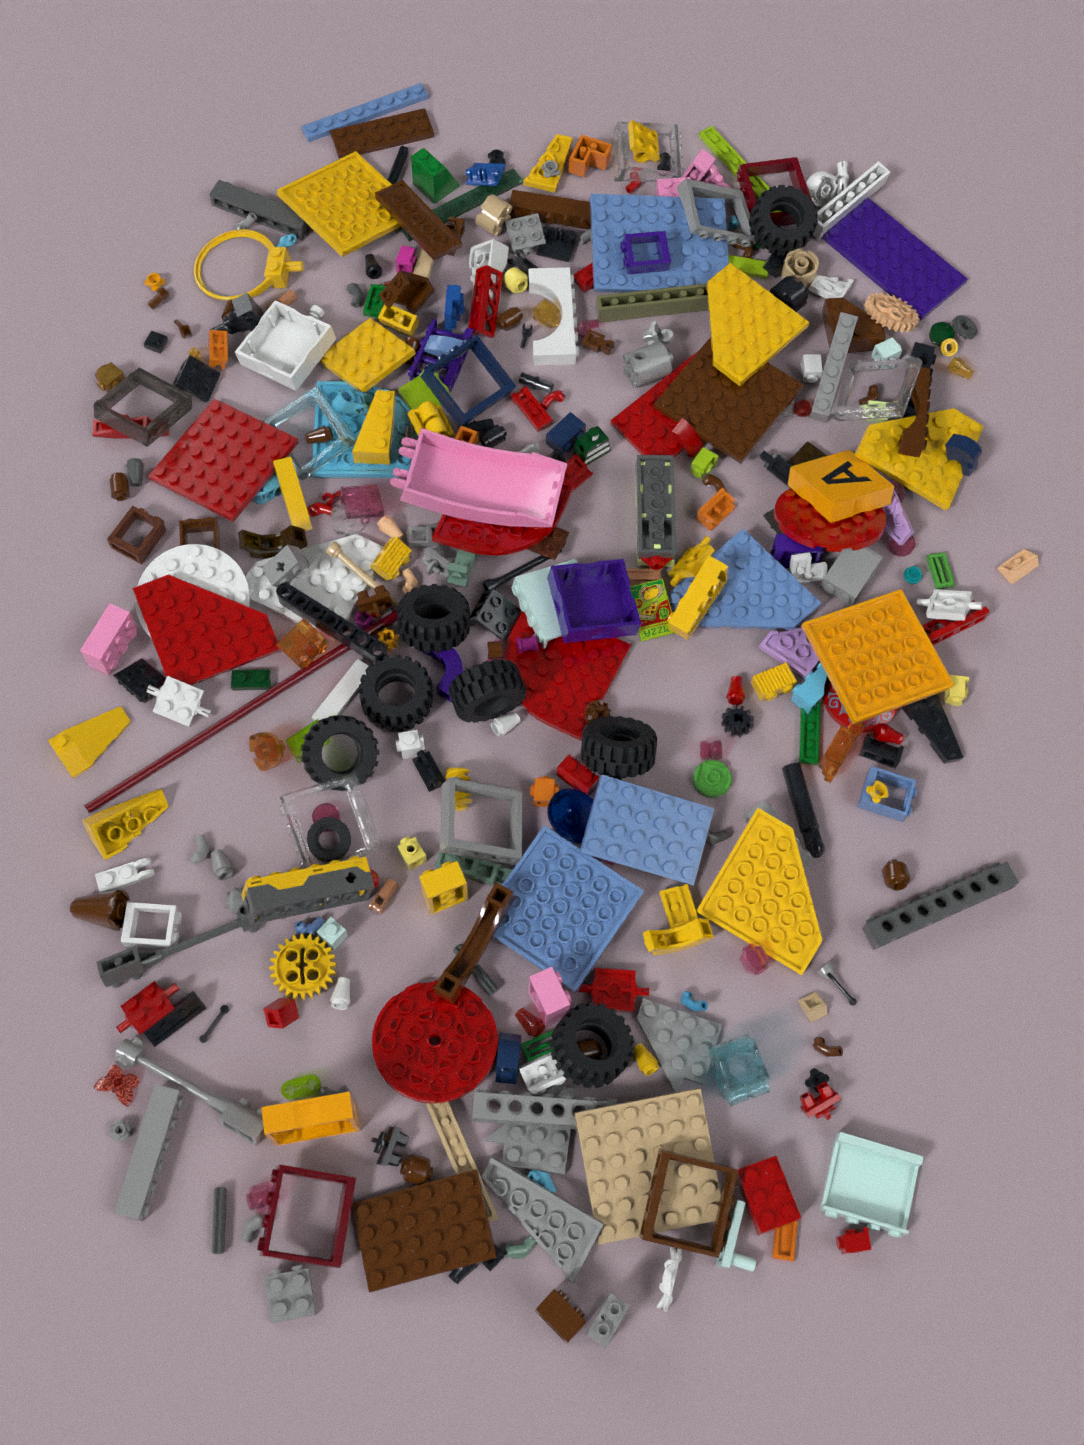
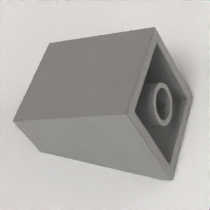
M868 547L855 551L852 548L843 549L824 577L821 587L827 593L838 597L843 603L853 606L874 577L883 557Z

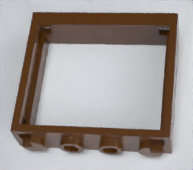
M659 1149L639 1234L640 1238L645 1241L719 1258L720 1252L722 1253L723 1247H725L724 1232L728 1230L730 1225L729 1209L733 1208L735 1202L733 1191L734 1186L737 1187L739 1183L738 1169ZM669 1159L726 1173L710 1246L653 1232Z

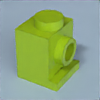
M703 447L693 460L690 472L695 477L703 479L706 473L710 474L713 467H716L719 456Z

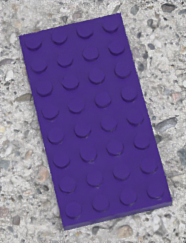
M869 198L855 207L821 237L890 296L895 295L897 299L901 298V301H907V305H912L911 309L916 310L915 313L919 314L918 318L920 321L965 285L968 280Z

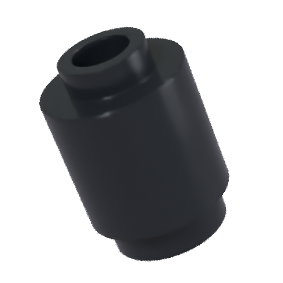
M495 425L483 432L479 439L484 447L493 448L506 440L505 436H507V433L503 426Z

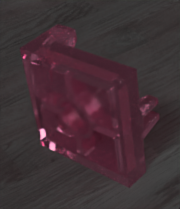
M377 485L341 487L340 501L344 505L347 519L360 518L361 524H363V519L366 518V523L368 524L371 517H384V508Z

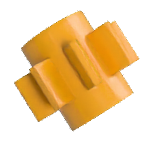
M384 628V631L377 633L378 640L385 644L386 650L391 652L394 647L398 648L397 641L400 639L399 635H395V629L387 630Z

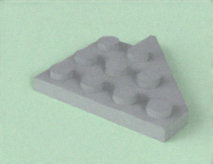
M643 998L636 1020L674 1093L680 1092L684 1079L704 1085L722 1025Z
M553 1086L544 1094H552L554 1098H563L566 1095L575 1096L576 1088ZM539 1105L531 1106L534 1114L542 1113V1108ZM554 1106L552 1108L556 1116L563 1115L561 1107ZM504 1124L489 1135L486 1142L504 1144L502 1162L510 1167L565 1175L571 1129Z

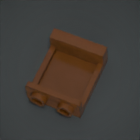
M399 270L379 296L386 307L390 308L394 303L406 306L409 313L415 315L436 290L427 277Z

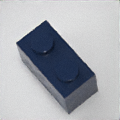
M570 412L546 434V444L553 450H560L562 455L572 450L577 438L586 433V424Z

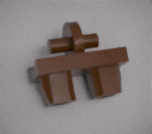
M384 585L374 588L376 595L370 597L365 590L358 592L356 603L360 614L368 612V615L376 613L377 618L381 617L380 611L386 610V606L393 604L390 593Z

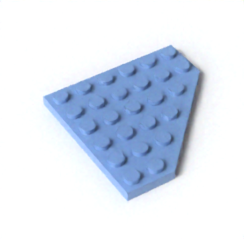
M741 529L711 556L728 566V581L698 626H706V628L732 627L735 629H748L750 627L794 630L821 606V602L744 529ZM695 577L685 578L667 594L672 612H675L678 602L684 597Z

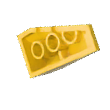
M120 706L70 727L49 739L48 742L72 778H75L94 765V761L98 756L107 750V746L114 739L118 738L131 721Z

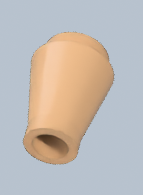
M385 515L378 521L379 530L390 538L398 537L401 539L404 536L393 517Z

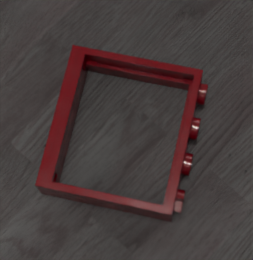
M797 157L740 164L738 172H736V181L740 184V190L743 192L749 214L756 203L749 179L750 176L789 172L794 189L798 190L799 188L803 190V194H808L810 197ZM786 212L770 213L771 220L776 226L796 224L794 219Z
M279 1164L276 1166V1169L272 1170L270 1177L273 1187L272 1192L268 1191L266 1205H269L268 1213L264 1214L261 1227L264 1228V1234L258 1240L257 1250L260 1251L259 1256L330 1268H341L356 1177ZM283 1174L343 1184L329 1260L269 1250Z

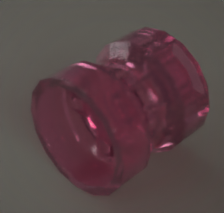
M716 740L712 743L700 741L701 760H708L709 758H714L715 760L722 759L721 741Z

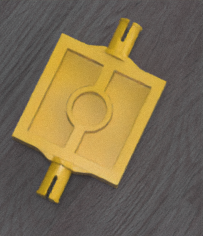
M705 536L701 543L686 549L668 573L672 578L670 581L672 586H677L683 578L696 577L708 555L711 556L715 551L711 545H708L711 542V538Z

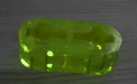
M306 1075L286 1081L281 1087V1093L286 1100L294 1101L317 1094L322 1087V1083L316 1075ZM309 1080L317 1082L314 1090H311L309 1087L303 1088V1086L308 1085ZM290 1085L293 1088L300 1087L299 1090L293 1092L294 1095L292 1096L289 1093H285V1091L289 1090L288 1086Z

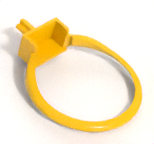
M238 229L216 236L201 249L194 263V278L198 287L212 298L228 301L241 296H220L214 294L206 288L201 279V266L207 254L221 242L236 237H248L257 240L269 251L264 277L266 278L256 288L246 292L251 297L262 294L270 286L272 288H287L289 273L303 271L304 263L303 261H292L286 247H274L265 235L253 230Z

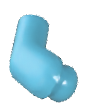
M289 234L281 237L277 247L288 248L293 246L297 241L296 236Z

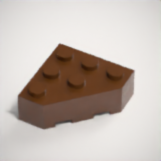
M843 297L825 299L822 315L829 349L841 312L858 316L848 353L873 351L875 345L886 340L882 324H877V320L871 319V316L867 315L866 312Z

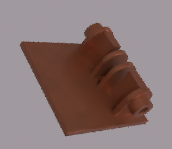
M555 527L544 540L527 550L556 560L562 547L566 546V539L570 532Z

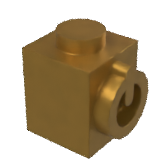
M112 362L100 366L95 374L98 381L96 383L102 391H107L110 395L118 391L127 382L124 373Z

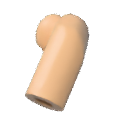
M410 568L402 572L407 580L402 588L404 594L411 592L418 585V580Z

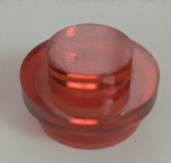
M800 400L795 404L794 412L797 416L807 417L811 414L812 407L807 400Z

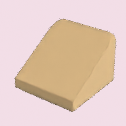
M817 992L798 1000L810 1023L828 1014L827 1005Z

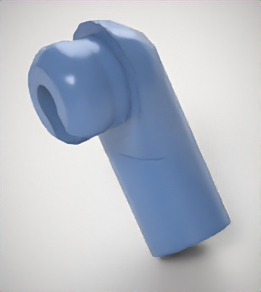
M319 916L311 924L297 921L294 927L300 935L301 933L307 936L309 934L314 935L325 921Z

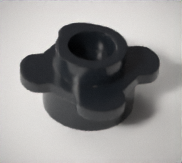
M498 149L492 150L488 153L489 163L505 164V159H503L504 153Z
M813 1068L810 1070L809 1078L805 1080V1085L819 1093L816 1087L823 1082L827 1083L829 1076Z

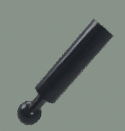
M791 763L782 768L785 783L800 833H802L805 842V849L810 852L812 858H819L825 852V845L821 839L817 817L801 764Z

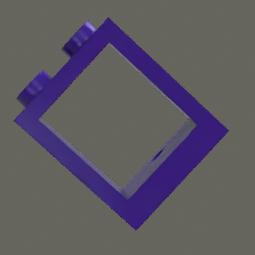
M665 231L625 234L623 241L620 242L621 252H624L623 265L624 268H627V274L668 271L671 265V258ZM656 242L659 260L634 262L631 244Z
M776 534L770 555L784 568H790L791 555L810 552L812 557L811 564L820 562L821 553H824V547L815 546L814 549L792 540L785 534Z

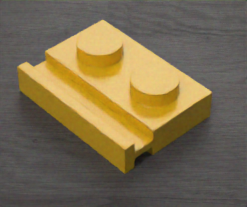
M688 884L659 891L670 929L698 919Z

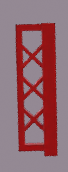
M489 265L476 269L468 328L473 329V336L482 334L489 338H494L503 272ZM491 274L497 276L496 283L493 282ZM489 289H492L494 299H491ZM488 305L492 310V314L490 316L487 312ZM486 321L490 327L489 331L484 329Z
M985 606L982 610L974 609L975 612L966 615L965 621L958 620L951 623L948 619L947 621H944L946 619H934L922 625L925 632L930 633L927 636L934 646L985 621L990 611ZM936 624L945 625L938 630H934Z

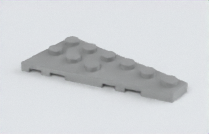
M491 1157L481 1177L496 1195L509 1207L508 1209L522 1222L521 1224L538 1244L555 1260L556 1265L559 1268L561 1267L567 1274L568 1279L574 1283L605 1223L495 1157Z

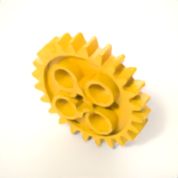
M301 933L300 939L292 935L293 941L290 942L288 939H285L286 945L278 944L280 951H273L276 958H270V962L275 965L270 966L269 970L275 973L271 974L270 977L271 979H277L273 984L275 987L280 986V993L286 990L285 995L287 998L293 994L295 1000H297L299 995H301L303 1001H305L306 995L314 999L313 993L316 992L318 995H321V988L328 990L326 982L333 983L329 976L336 975V972L331 969L337 967L335 962H331L335 959V955H329L332 952V948H326V941L320 943V937L318 936L313 940L312 934H309L307 939H305L303 933ZM302 949L305 950V952H304V962H305V964H306V966L304 967V976H305V984H304V985L301 984V981H302V972H301V970H300V967H302V958H301V950H302ZM316 952L318 957L315 960H309L308 956L310 953ZM290 954L298 955L295 961L287 960ZM317 972L319 975L316 980L308 979L311 973ZM293 973L298 975L295 981H288L289 975Z

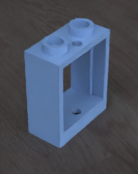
M871 766L866 774L857 807L903 822L905 817H909L913 806L910 805L911 799L915 798L918 790L915 787L917 780ZM875 780L905 789L906 792L901 810L870 801V794L866 792V788L874 785Z

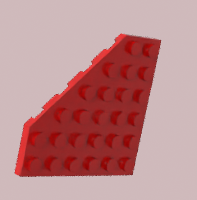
M169 574L132 588L166 677L170 676L192 686L281 651L269 618L265 613Z

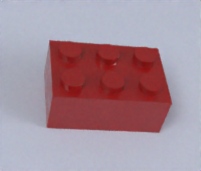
M777 1155L738 1169V1187L744 1202H746L745 1205L758 1236L802 1219Z

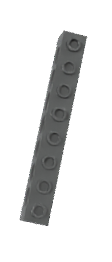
M996 862L988 867L989 870L984 872L982 869L971 874L972 877L968 879L962 877L956 880L954 885L950 887L944 885L938 888L937 892L932 895L928 892L920 896L916 902L910 900L901 905L902 908L898 910L891 908L885 911L882 917L877 918V916H873L867 919L862 929L873 950L1013 889L1019 882L1008 862L1002 864ZM988 877L993 878L996 884L990 883ZM971 885L976 886L978 892L973 891ZM953 893H958L961 896V900L956 899ZM936 900L941 901L944 907H939L936 904ZM918 908L924 909L926 915H921ZM900 916L907 917L909 923L902 922ZM882 924H888L891 928V931L885 930Z

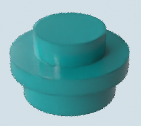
M916 566L908 567L903 573L904 580L909 584L919 583L922 579L921 570Z

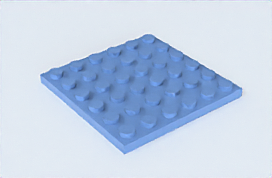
M544 825L522 856V859L519 860L502 884V886L514 891L515 900L493 937L542 971L553 967L554 972L558 971L563 983L561 984L576 993L644 894V890L592 856L579 853L580 848Z

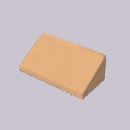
M1023 549L997 567V570L1008 582L1014 584L1039 566L1038 555Z

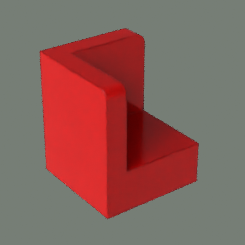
M278 998L263 1008L269 1028L284 1029L299 1019L295 999Z

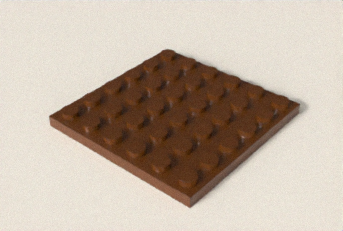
M710 337L654 403V409H657L677 423L681 418L685 419L701 439L742 464L800 393L804 384L767 362L739 386L713 366Z

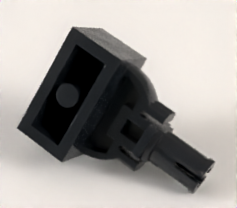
M245 293L232 300L234 309L229 312L227 317L222 319L223 323L210 329L227 331L231 335L248 330L252 332L264 313L252 297Z

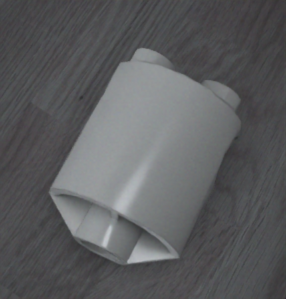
M659 341L623 354L625 362L623 371L625 376L631 379L633 388L664 378L672 372V353Z

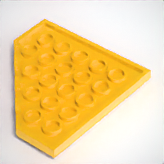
M729 263L707 281L713 366L739 386L809 326V321L732 263Z
M955 408L927 413L929 414V421L926 425L928 427L927 437L925 438L927 440L926 450H922L920 457L898 454V444L903 428H908L914 422L915 416L869 425L854 456L945 511L949 509L963 473L960 461L947 459L945 445L953 434L967 436L977 442L984 426Z
M757 807L696 912L802 975L823 940L792 827Z

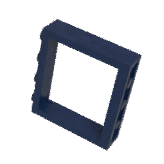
M478 335L472 339H465L460 347L458 345L454 346L448 355L442 354L438 357L436 363L432 364L430 362L423 368L424 372L420 376L459 428L505 398L517 387ZM469 350H472L501 389L464 414L434 373Z

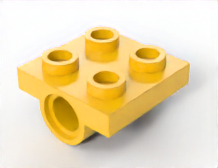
M631 120L628 123L630 150L633 151L634 160L638 163H644L648 160L656 163L660 159L657 132Z
M433 401L424 402L418 409L409 410L407 414L418 436L421 428L453 438L455 435L441 405L435 406Z

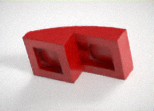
M681 418L672 430L676 442L684 446L688 457L694 458L703 447V443L692 426L685 419Z

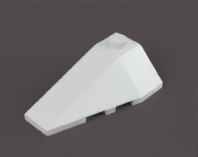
M492 239L471 247L469 268L472 269L470 280L473 282V285L476 269L489 265L503 272L508 259V246ZM491 274L493 282L496 283L497 276ZM489 289L490 297L493 295L492 289Z

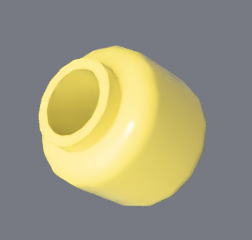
M513 267L504 274L503 284L511 292L518 294L526 290L528 277L520 269Z

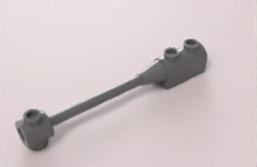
M243 904L238 909L237 920L163 950L139 953L137 947L134 946L96 962L99 975L106 988L110 986L118 988L129 978L134 980L140 979L144 972H147L146 970L167 956L239 927H242L244 932L248 930L251 933L257 932L260 926L263 925V922L249 925Z

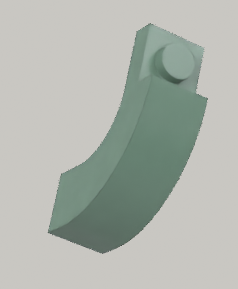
M458 549L455 562H449L448 565L449 577L447 583L468 587L473 576L478 554Z

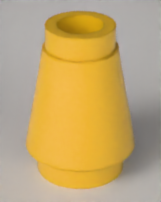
M642 1043L634 1047V1056L640 1072L644 1073L645 1076L655 1073L659 1069V1061Z

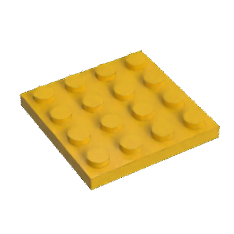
M369 318L331 346L319 363L355 390L365 393L416 353L414 348Z

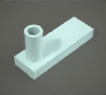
M735 1200L733 1208L729 1209L730 1225L728 1230H725L723 1237L725 1239V1247H723L722 1253L720 1252L715 1266L730 1268V1265L751 1272L755 1269V1258L734 1252L746 1202Z

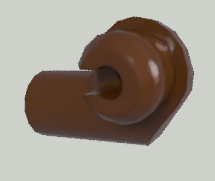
M741 243L733 244V247L744 250L743 256L746 258H751L752 254H754L752 246L742 247Z
M163 287L157 290V295L147 303L152 310L169 297L168 290Z
M870 385L867 397L859 399L861 408L868 406L869 400H878L879 390L877 385Z
M814 1038V1044L812 1045L815 1051L826 1057L843 1055V1048L841 1046L824 1045V1038Z

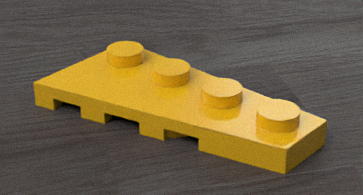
M556 134L544 155H541L537 165L533 166L529 176L523 180V185L555 193L573 142V137ZM549 160L555 161L560 174L547 178L544 176V170L541 169V166Z

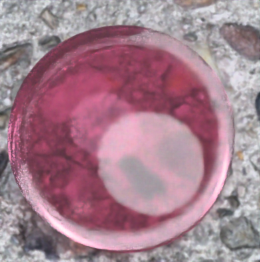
M911 535L902 546L890 537L888 542L889 550L899 557L908 556L915 547V539Z
M329 803L317 806L312 814L313 823L318 819H323V817L341 819L337 807Z

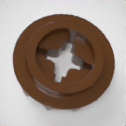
M602 700L590 702L585 710L586 723L597 720L599 716L597 712H601L600 716L603 718L610 716L612 710L608 708V703H604Z

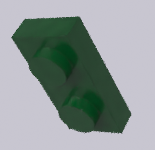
M270 669L232 670V691L269 690L271 688Z

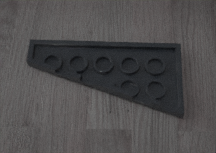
M937 694L901 707L909 719L914 720L919 726V732L925 734L930 741V746L944 764L960 761L964 758Z

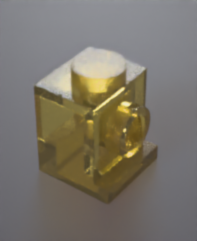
M544 299L533 308V320L536 321L538 319L542 325H546L551 329L560 322V310L547 299Z

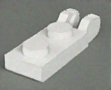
M143 858L136 862L95 874L99 892L104 893L121 889L154 876L153 869L141 871L140 873L137 870L150 865L151 858Z

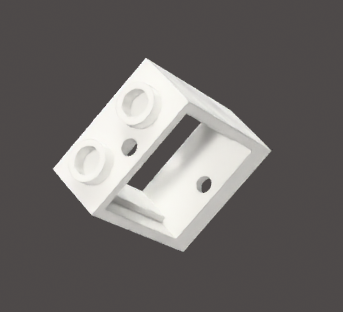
M127 902L121 943L124 947L132 948L136 946L137 948L161 950L178 944L179 933L177 932V926L181 924L182 913L176 905ZM139 911L170 913L166 940L135 938Z

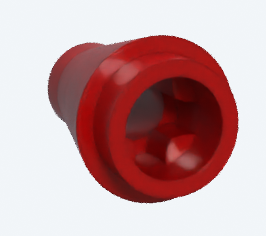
M740 676L731 677L726 695L728 703L731 705H741L743 700H745L742 678Z
M879 723L874 729L873 736L877 738V741L898 745L903 742L904 735L886 723Z

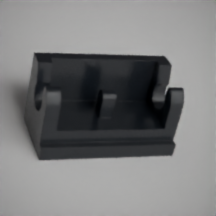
M867 734L864 737L859 756L896 769L904 746L900 745L897 748L870 738L871 735Z

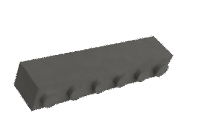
M218 180L209 194L212 206L246 218L252 212L257 216L254 222L287 235L294 234L297 239L303 240L310 228L288 205L263 197L258 193L250 192L245 188L237 187L229 182Z

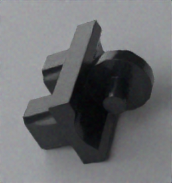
M396 1126L390 1127L388 1133L381 1131L379 1138L372 1137L371 1142L376 1144L373 1152L380 1153L376 1164L381 1166H399L402 1155L394 1153L393 1149L395 1145L405 1147L409 1139L408 1135L400 1131L401 1128Z

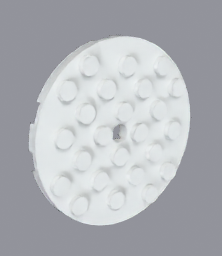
M188 544L169 549L148 565L138 583L139 586L169 574L250 607L248 582L239 565L226 553L207 545ZM135 597L137 616L143 629L150 636L149 630L147 628L139 604Z

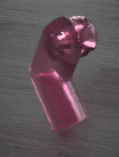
M598 319L583 321L578 327V335L585 337L589 329L599 328Z

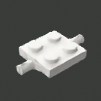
M934 589L933 595L929 599L917 598V606H928L927 618L965 621L967 612L970 609L982 610L983 604L982 602H971V591Z
M167 676L164 685L160 689L149 685V689L146 691V693L157 696L152 712L190 727L197 713L207 718L210 715L207 713H211V710L201 706L204 690L170 676Z

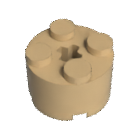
M494 194L489 195L482 204L481 215H477L475 223L498 237L502 231V225L506 224L505 221L511 218L509 213L513 206Z
M803 249L790 251L784 261L781 273L782 279L786 276H793L797 283L800 281L805 288H809L817 275L819 265L817 256L809 250L808 252L802 251Z

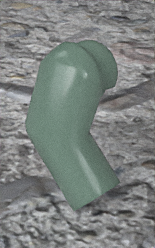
M528 1236L522 1245L507 1244L504 1252L511 1259H523L537 1242Z

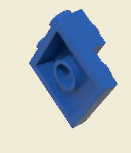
M447 285L445 331L452 333L453 328L456 329L457 321H461V314H465V295L461 293V286Z

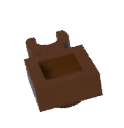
M589 329L582 341V347L596 353L600 349L606 355L611 353V349L607 347L614 348L615 342L612 340L605 341V335Z

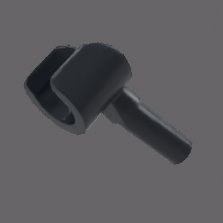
M526 323L522 325L523 338L520 348H524L527 338L532 335V325L530 329L525 328Z

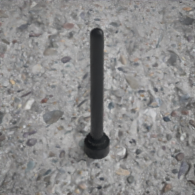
M540 555L497 579L489 578L483 581V587L485 591L493 588L497 591L500 585L550 558Z

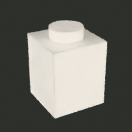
M821 354L803 355L800 364L802 382H820L823 373Z

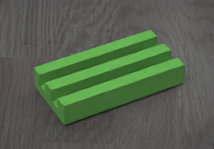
M946 553L927 555L926 560L935 589H946L949 586L950 588L954 587L955 582ZM940 557H941V561H942V564H943V567H944V570H945V573H946V577H947L948 582L945 581V577H944V574H943V569H942V566L940 565V561H939V558H940Z

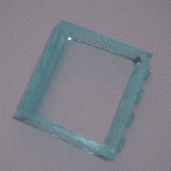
M317 386L263 421L276 428L280 423L317 403L338 434L336 441L302 468L292 453L288 455V457L291 456L297 477L301 480H305L333 458L355 445L357 440L356 435L341 413L333 408L331 398Z

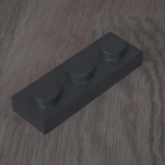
M194 991L174 1004L173 1007L175 1009L143 1032L154 1047L206 1009Z

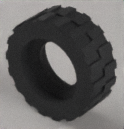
M334 817L318 819L311 825L307 833L308 848L314 857L321 861L331 862L339 860L345 856L351 845V834L347 825ZM325 830H333L339 836V843L333 849H325L319 843L320 834Z

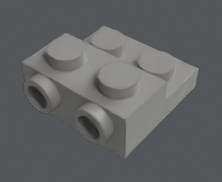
M304 1265L291 1267V1272L283 1273L282 1269L269 1271V1276H264L271 1323L316 1315L311 1270L309 1268L305 1269Z

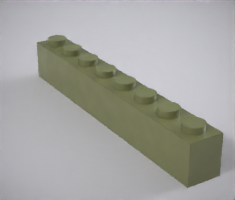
M707 283L596 296L595 310L598 323L708 310Z

